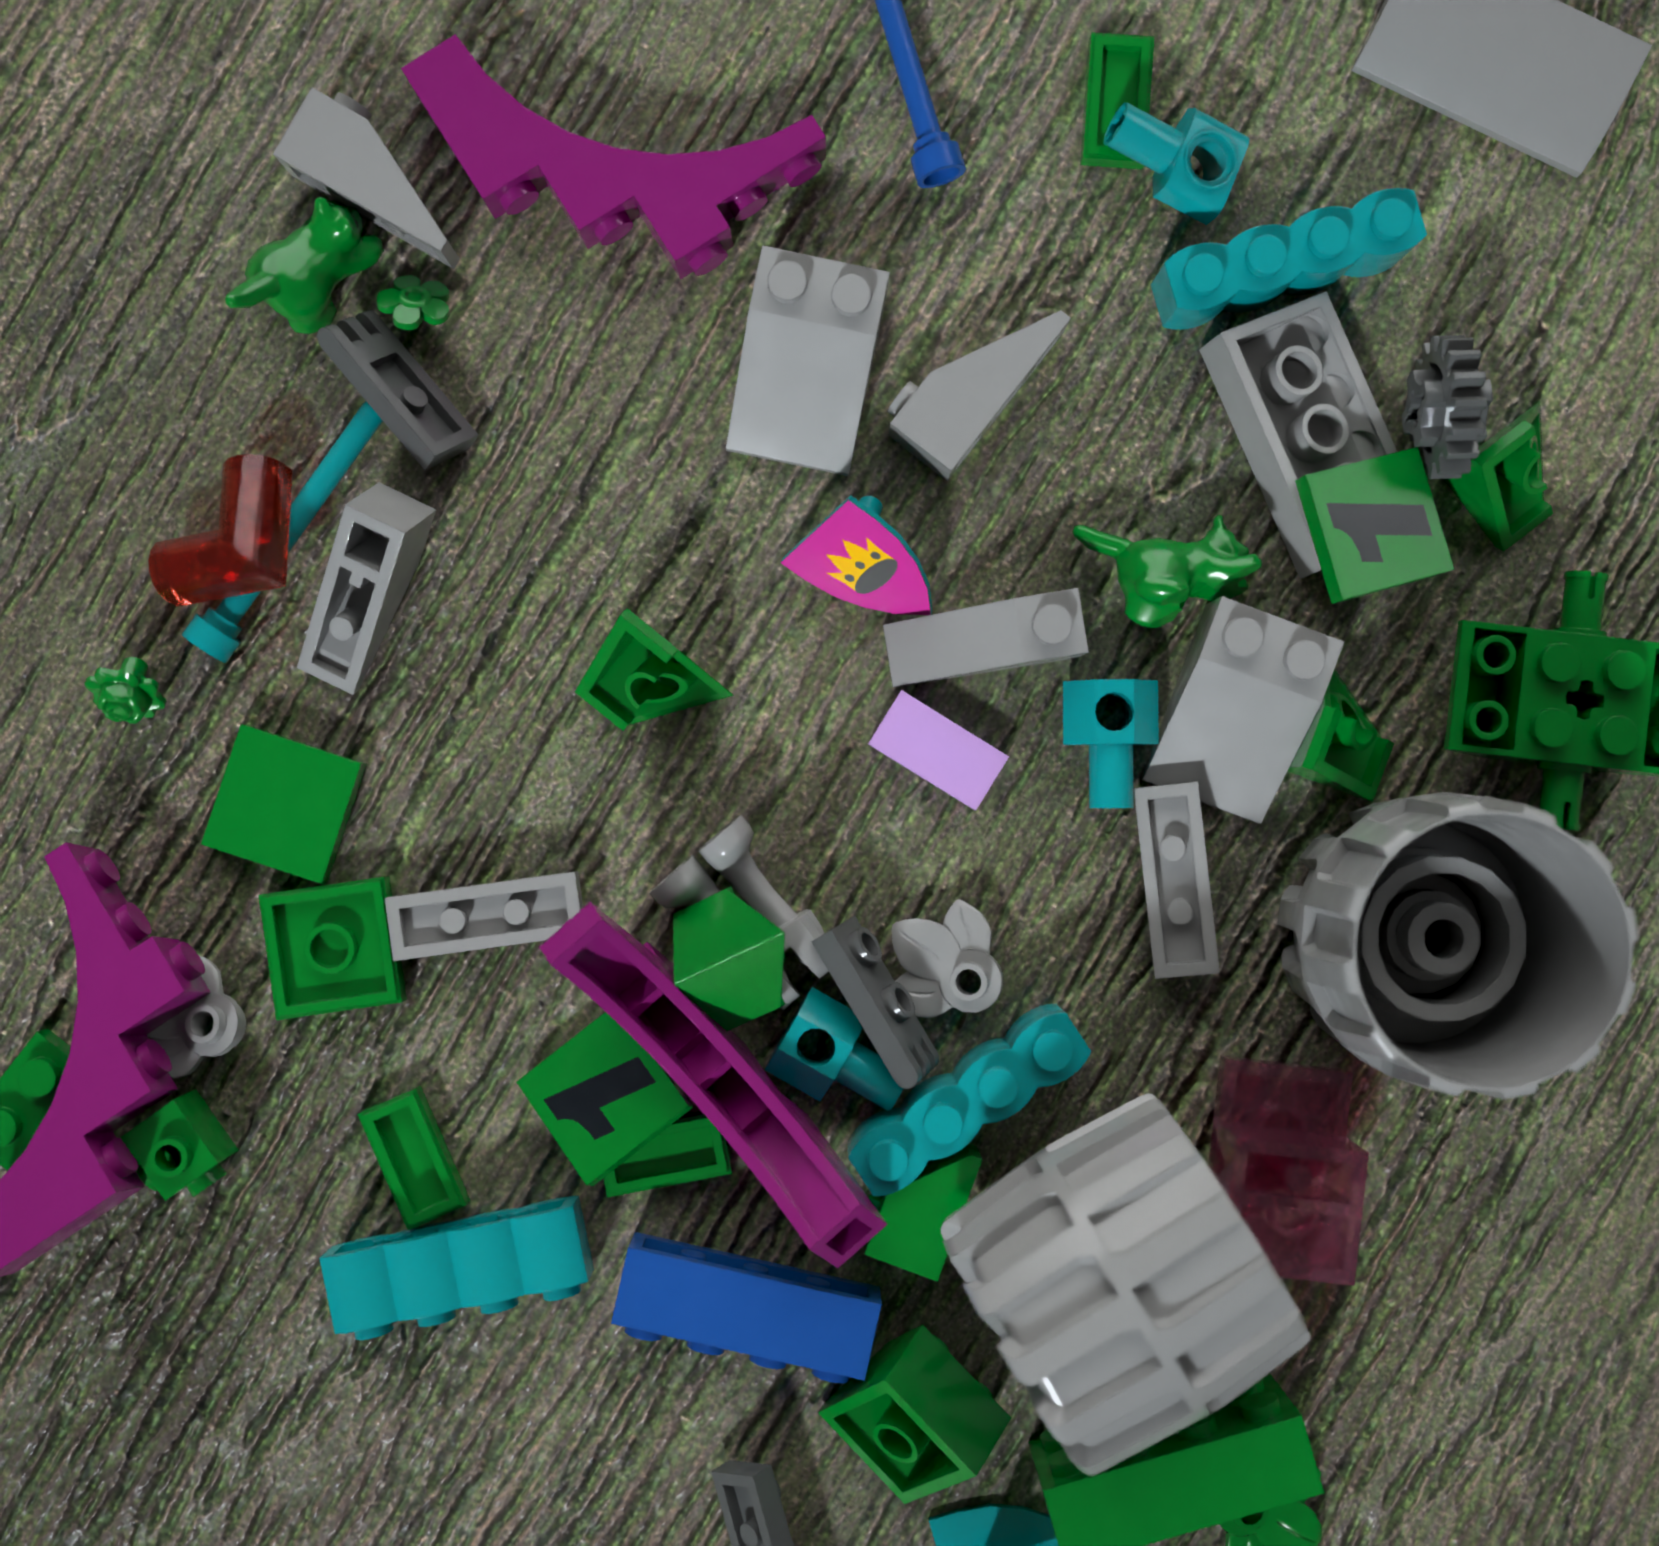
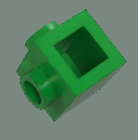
M196 1089L173 1099L120 1137L139 1164L136 1172L142 1182L151 1190L158 1191L165 1201L185 1188L188 1189L193 1197L197 1196L227 1174L221 1163L239 1151Z

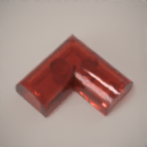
M243 454L228 458L223 463L219 529L156 542L151 548L148 559L149 573L159 595L178 607L286 587L293 470L284 463L263 455Z

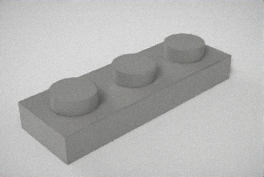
M1198 781L1134 788L1155 979L1218 974L1220 969Z
M578 871L385 898L393 961L545 941L558 931L566 921L583 909Z

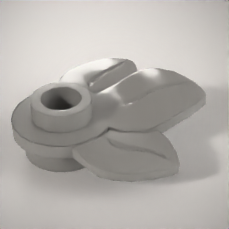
M958 899L949 908L943 924L932 920L913 918L898 921L892 925L893 948L901 966L907 971L896 979L895 982L900 983L909 992L915 1005V1016L933 1018L943 1014L952 1007L966 1013H977L986 1010L997 1001L1003 989V973L998 962L990 955L992 939L990 925L984 915L975 907ZM966 969L973 970L980 976L981 986L976 993L966 992L960 985V975Z
M200 955L199 957L205 967V973L201 977L211 993L147 1034V1037L152 1038L161 1045L170 1058L172 1070L169 1074L171 1078H181L190 1075L200 1065L205 1056L217 1057L229 1052L242 1040L246 1030V1017L242 1008L233 998L224 994L220 970L212 961ZM210 1015H212L214 1024L211 1032L208 1034L207 1023Z

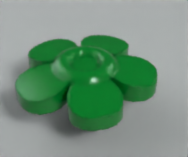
M400 276L393 281L394 288L382 290L377 295L378 310L385 314H393L394 325L403 330L417 329L423 319L429 324L440 325L446 322L450 316L449 306L446 304L449 300V289L439 281H427L421 285V281L417 276Z

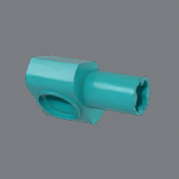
M1128 102L1123 103L1110 121L1104 137L1105 146L1154 171L1152 176L1153 198L1205 225L1214 220L1224 208L1250 141L1248 136L1196 108H1188L1174 128ZM1192 155L1199 160L1202 166V179L1195 174L1192 168Z
M1093 679L1063 681V745H1089V808H1134L1133 745L1159 744L1158 680ZM1104 695L1116 697L1125 708L1124 722L1115 731L1101 726L1096 717L1097 703Z
M813 987L805 995L765 1067L767 1072L818 1101H821L835 1080L883 1109L890 1111L904 1089L896 1084L879 1054L856 1042L863 1027L852 1009ZM819 1028L829 1033L835 1044L828 1056L822 1059H811L801 1053L798 1047V1040L804 1032Z

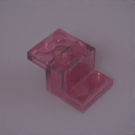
M1220 1055L1208 1162L1209 1169L1244 1219L1279 1277L1354 1286L1369 1152L1346 1137L1353 1073L1346 1069Z

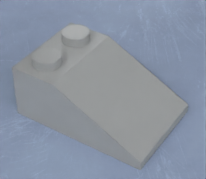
M762 245L748 311L726 451L849 476L885 307L890 272Z
M1224 596L1207 603L1161 723L1159 744L1153 745L1141 780L1153 785L1198 781L1201 803L1261 824L1322 704L1344 641Z

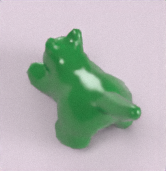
M323 197L315 198L313 214L301 227L294 230L284 240L272 241L261 246L251 256L245 271L246 280L233 288L225 296V303L230 308H250L264 301L277 313L287 318L290 327L295 332L300 334L318 332L320 328L330 325L336 315L337 309L332 301L334 287L345 277L362 272L377 264L384 252L383 243L375 235L361 237L363 231L362 218L356 208L341 206L336 201L326 200Z
M1221 515L1215 516L1211 530L1198 542L1182 543L1162 538L1131 542L1128 539L1085 525H1076L1072 531L1073 536L1087 549L1113 557L1116 560L1118 582L1125 595L1124 613L1130 620L1143 627L1157 628L1173 621L1177 614L1183 610L1184 603L1189 597L1211 602L1221 596L1231 599L1248 590L1245 577L1257 571L1263 565L1259 556L1249 554V549L1237 540L1233 532L1226 528Z

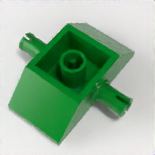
M1581 570L1564 572L1563 579L1565 583L1559 628L1547 630L1470 620L1458 621L1444 750L1487 759L1537 764V769L1543 770L1539 809L1553 814L1556 826L1562 830L1580 831L1579 819L1585 774L1599 771L1659 776V642L1607 637V632L1601 631L1606 582H1608L1609 575L1596 572L1594 576H1591L1592 571ZM1567 692L1572 697L1573 705L1566 704Z

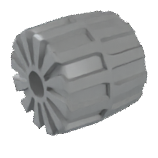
M1449 792L1399 798L1372 803L1350 812L1349 815L1353 822L1352 827L1339 837L1325 833L1314 838L1298 858L1309 869V873L1303 886L1289 885L1284 891L1280 901L1277 921L1278 925L1293 930L1294 945L1284 948L1282 952V968L1292 992L1311 1005L1310 1012L1312 1017L1323 1031L1359 1060L1390 1077L1451 1096H1458L1464 1090L1499 1099L1534 1094L1538 1084L1567 1070L1578 1073L1600 1053L1598 1044L1619 1014H1627L1636 988V983L1631 980L1633 943L1640 938L1634 908L1625 905L1610 874L1613 870V864L1595 843L1569 835L1556 826L1555 816L1551 813L1522 803L1499 798ZM1439 920L1440 937L1435 949L1430 953L1424 943V935L1427 928L1433 922Z
M1150 1093L1129 1101L1038 1151L946 1217L940 1231L944 1239V1246L952 1264L966 1283L963 1286L979 1316L996 1332L1002 1341L997 1348L1015 1378L1026 1385L1035 1410L1053 1437L1061 1443L1067 1456L1077 1468L1088 1475L1099 1474L1222 1408L1301 1350L1310 1340V1333L1299 1309L1244 1219L1168 1109Z

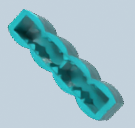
M1406 188L1384 189L1364 197L1352 209L1343 206L1322 207L1302 215L1290 227L1279 224L1260 225L1238 234L1227 245L1208 242L1181 249L1163 264L1151 283V289L1162 326L1174 330L1190 329L1211 321L1222 310L1230 312L1252 311L1270 304L1282 293L1304 295L1321 291L1335 283L1342 275L1368 277L1382 273L1398 263L1425 238L1427 232L1415 191Z
M1056 1003L1033 1008L1020 1016L1011 1025L1004 1038L983 1042L969 1050L958 1061L952 1073L939 1074L918 1084L908 1093L900 1108H891L890 1111L883 1110L864 1120L854 1130L847 1142L848 1159L874 1197L895 1193L912 1183L923 1171L928 1160L946 1158L966 1147L978 1134L982 1124L995 1123L1011 1117L1030 1101L1037 1088L1058 1084L1074 1075L1085 1064L1091 1054V1050L1066 1012Z
M579 1195L549 1199L519 1208L482 1213L456 1221L419 1226L394 1234L356 1239L330 1247L319 1258L334 1333L354 1332L356 1340H368L383 1336L394 1329L393 1323L396 1321L417 1319L419 1327L443 1324L456 1317V1310L460 1308L480 1306L482 1314L499 1313L519 1304L518 1297L523 1295L542 1293L545 1301L569 1298L581 1292L580 1284L588 1282L594 1271Z

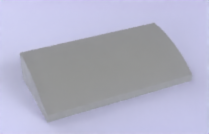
M1384 0L1351 71L1577 178L1584 171L1616 117L1652 45L1558 0Z
M1327 291L1221 332L1199 349L1300 579L1320 571L1321 567L1295 480L1306 474L1397 452Z

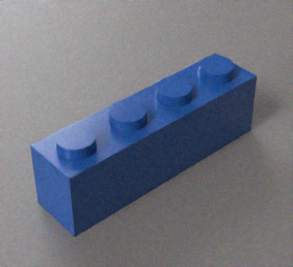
M635 1232L628 1246L611 1324L625 1327L624 1331L626 1334L640 1340L658 1341L662 1339L663 1335L685 1340L690 1349L699 1353L721 1355L724 1353V1350H730L750 1355L749 1359L751 1362L765 1368L784 1369L788 1363L810 1368L814 1376L824 1381L847 1383L849 1377L865 1381L882 1301L880 1286Z

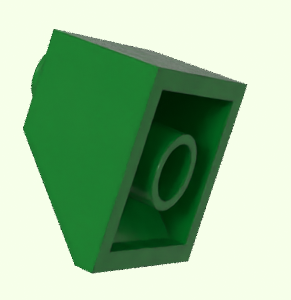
M923 1324L884 1345L869 1360L865 1381L850 1378L818 1411V1414L904 1504L976 1477L1011 1420L1010 1415L994 1400L990 1390L975 1380L951 1355L947 1345L940 1338L931 1334Z

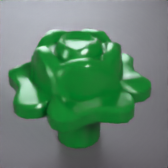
M137 657L124 658L120 670L99 667L96 669L94 676H89L85 681V687L93 693L94 704L97 705L98 709L102 710L106 718L113 722L126 721L130 724H136L143 717H154L156 710L165 708L167 703L166 699L158 691L159 683L151 678H146L148 664Z

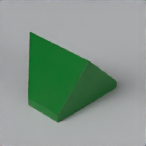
M1540 401L1478 447L1479 456L1478 458L1471 459V472L1469 474H1462V478L1444 479L1494 546L1503 552L1553 515L1552 506L1544 501V490L1548 487L1543 482Z
M628 608L618 617L575 690L577 695L622 731L635 723L734 696Z
M1335 669L1322 704L1288 771L1373 802L1394 743L1380 736Z
M732 887L717 892L673 914L674 985L726 1031L785 1005L782 997L785 932L737 897Z

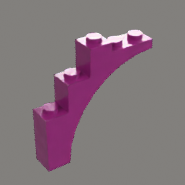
M456 34L401 68L414 92L494 219L505 213L515 215L526 210L536 202L539 192L549 187L581 240L589 249L599 242L605 246L620 240L633 228L634 224L632 221L641 216L680 279L693 271L696 276L704 275L724 262L728 256L726 251L733 247L731 229L727 223L729 219L734 217L737 221H741L751 217L765 206L768 201L767 195L787 183L790 187H796L805 183L821 169L822 164L820 162L826 159V136L813 115L768 137L718 151L662 154L622 149L570 133L524 107L485 73Z
M67 842L44 856L64 899L76 949L78 999L70 1054L53 1102L25 1151L0 1179V1277L16 1273L145 1187L136 1172L139 1167L137 1160L122 1139L115 1136L114 1131L178 1089L169 1074L172 1070L170 1058L160 1044L153 1039H148L147 1034L211 993L201 977L205 973L204 964L197 952L188 943L172 938L156 936L148 938V935L152 932L150 923L135 904L126 901L116 884L120 880L119 871L108 855L100 849Z
M589 902L539 946L552 967L580 988L608 1013L683 1089L754 1173L811 1251L839 1268L888 1225L810 1116L780 1093L743 1040L732 1031H726L674 985V964L650 943L646 942L642 945L592 902Z

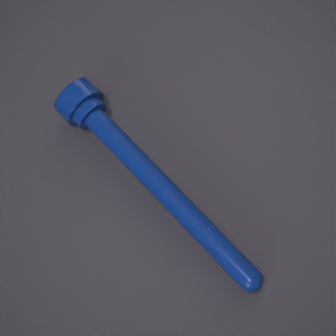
M875 0L917 137V141L913 144L915 154L910 159L917 184L921 188H934L950 183L964 174L966 166L959 143L951 140L949 133L941 131L902 1Z

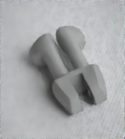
M739 815L707 841L698 852L707 863L732 885L749 906L785 932L784 952L791 947L796 952L795 956L799 961L807 965L820 979L829 970L811 941L825 934L822 926L811 910L805 909L796 913L781 898L758 869L749 850L754 832L747 820L742 815ZM691 855L653 888L649 894L664 908L689 907L720 892V889L713 882L703 865L694 855ZM783 970L782 997L785 1005L778 1009L784 1011L800 994Z

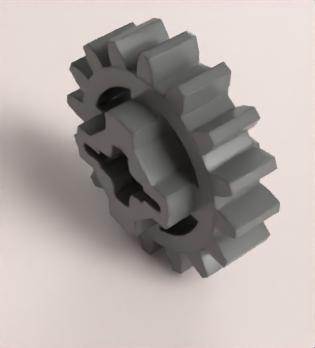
M1464 335L1431 336L1430 343L1422 345L1423 359H1416V370L1411 371L1407 378L1408 392L1405 410L1402 413L1404 435H1409L1410 441H1414V447H1418L1425 473L1429 479L1462 478V474H1469L1471 472V459L1478 458V445L1482 444L1487 437L1486 420L1489 405L1493 401L1490 379L1486 380V372H1479L1478 370L1481 352L1480 350H1473L1474 339L1472 337H1464Z

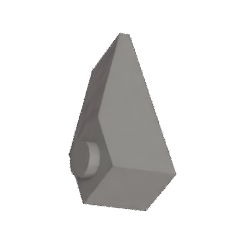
M312 87L273 155L296 179L343 206L356 208L360 216L454 269L460 260L459 256L369 122L372 114L360 103L343 93L338 92L335 98L332 99Z
M1060 310L931 371L919 387L909 381L887 410L894 417L890 423L888 436L944 480L948 481L1060 339L1071 318Z
M380 482L345 504L298 661V669L352 695L359 691L419 565L436 509Z
M1078 588L1012 598L883 625L892 687L1074 659L1089 652Z

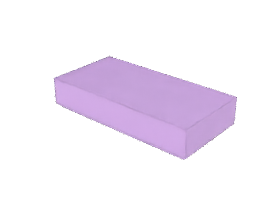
M902 690L868 743L869 746L975 811L1009 758L1008 755Z

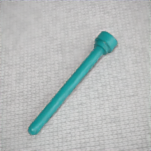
M367 401L361 405L216 610L209 607L203 616L196 613L182 633V636L215 659L223 663L228 662L241 643L237 636L243 628L238 623L383 420Z

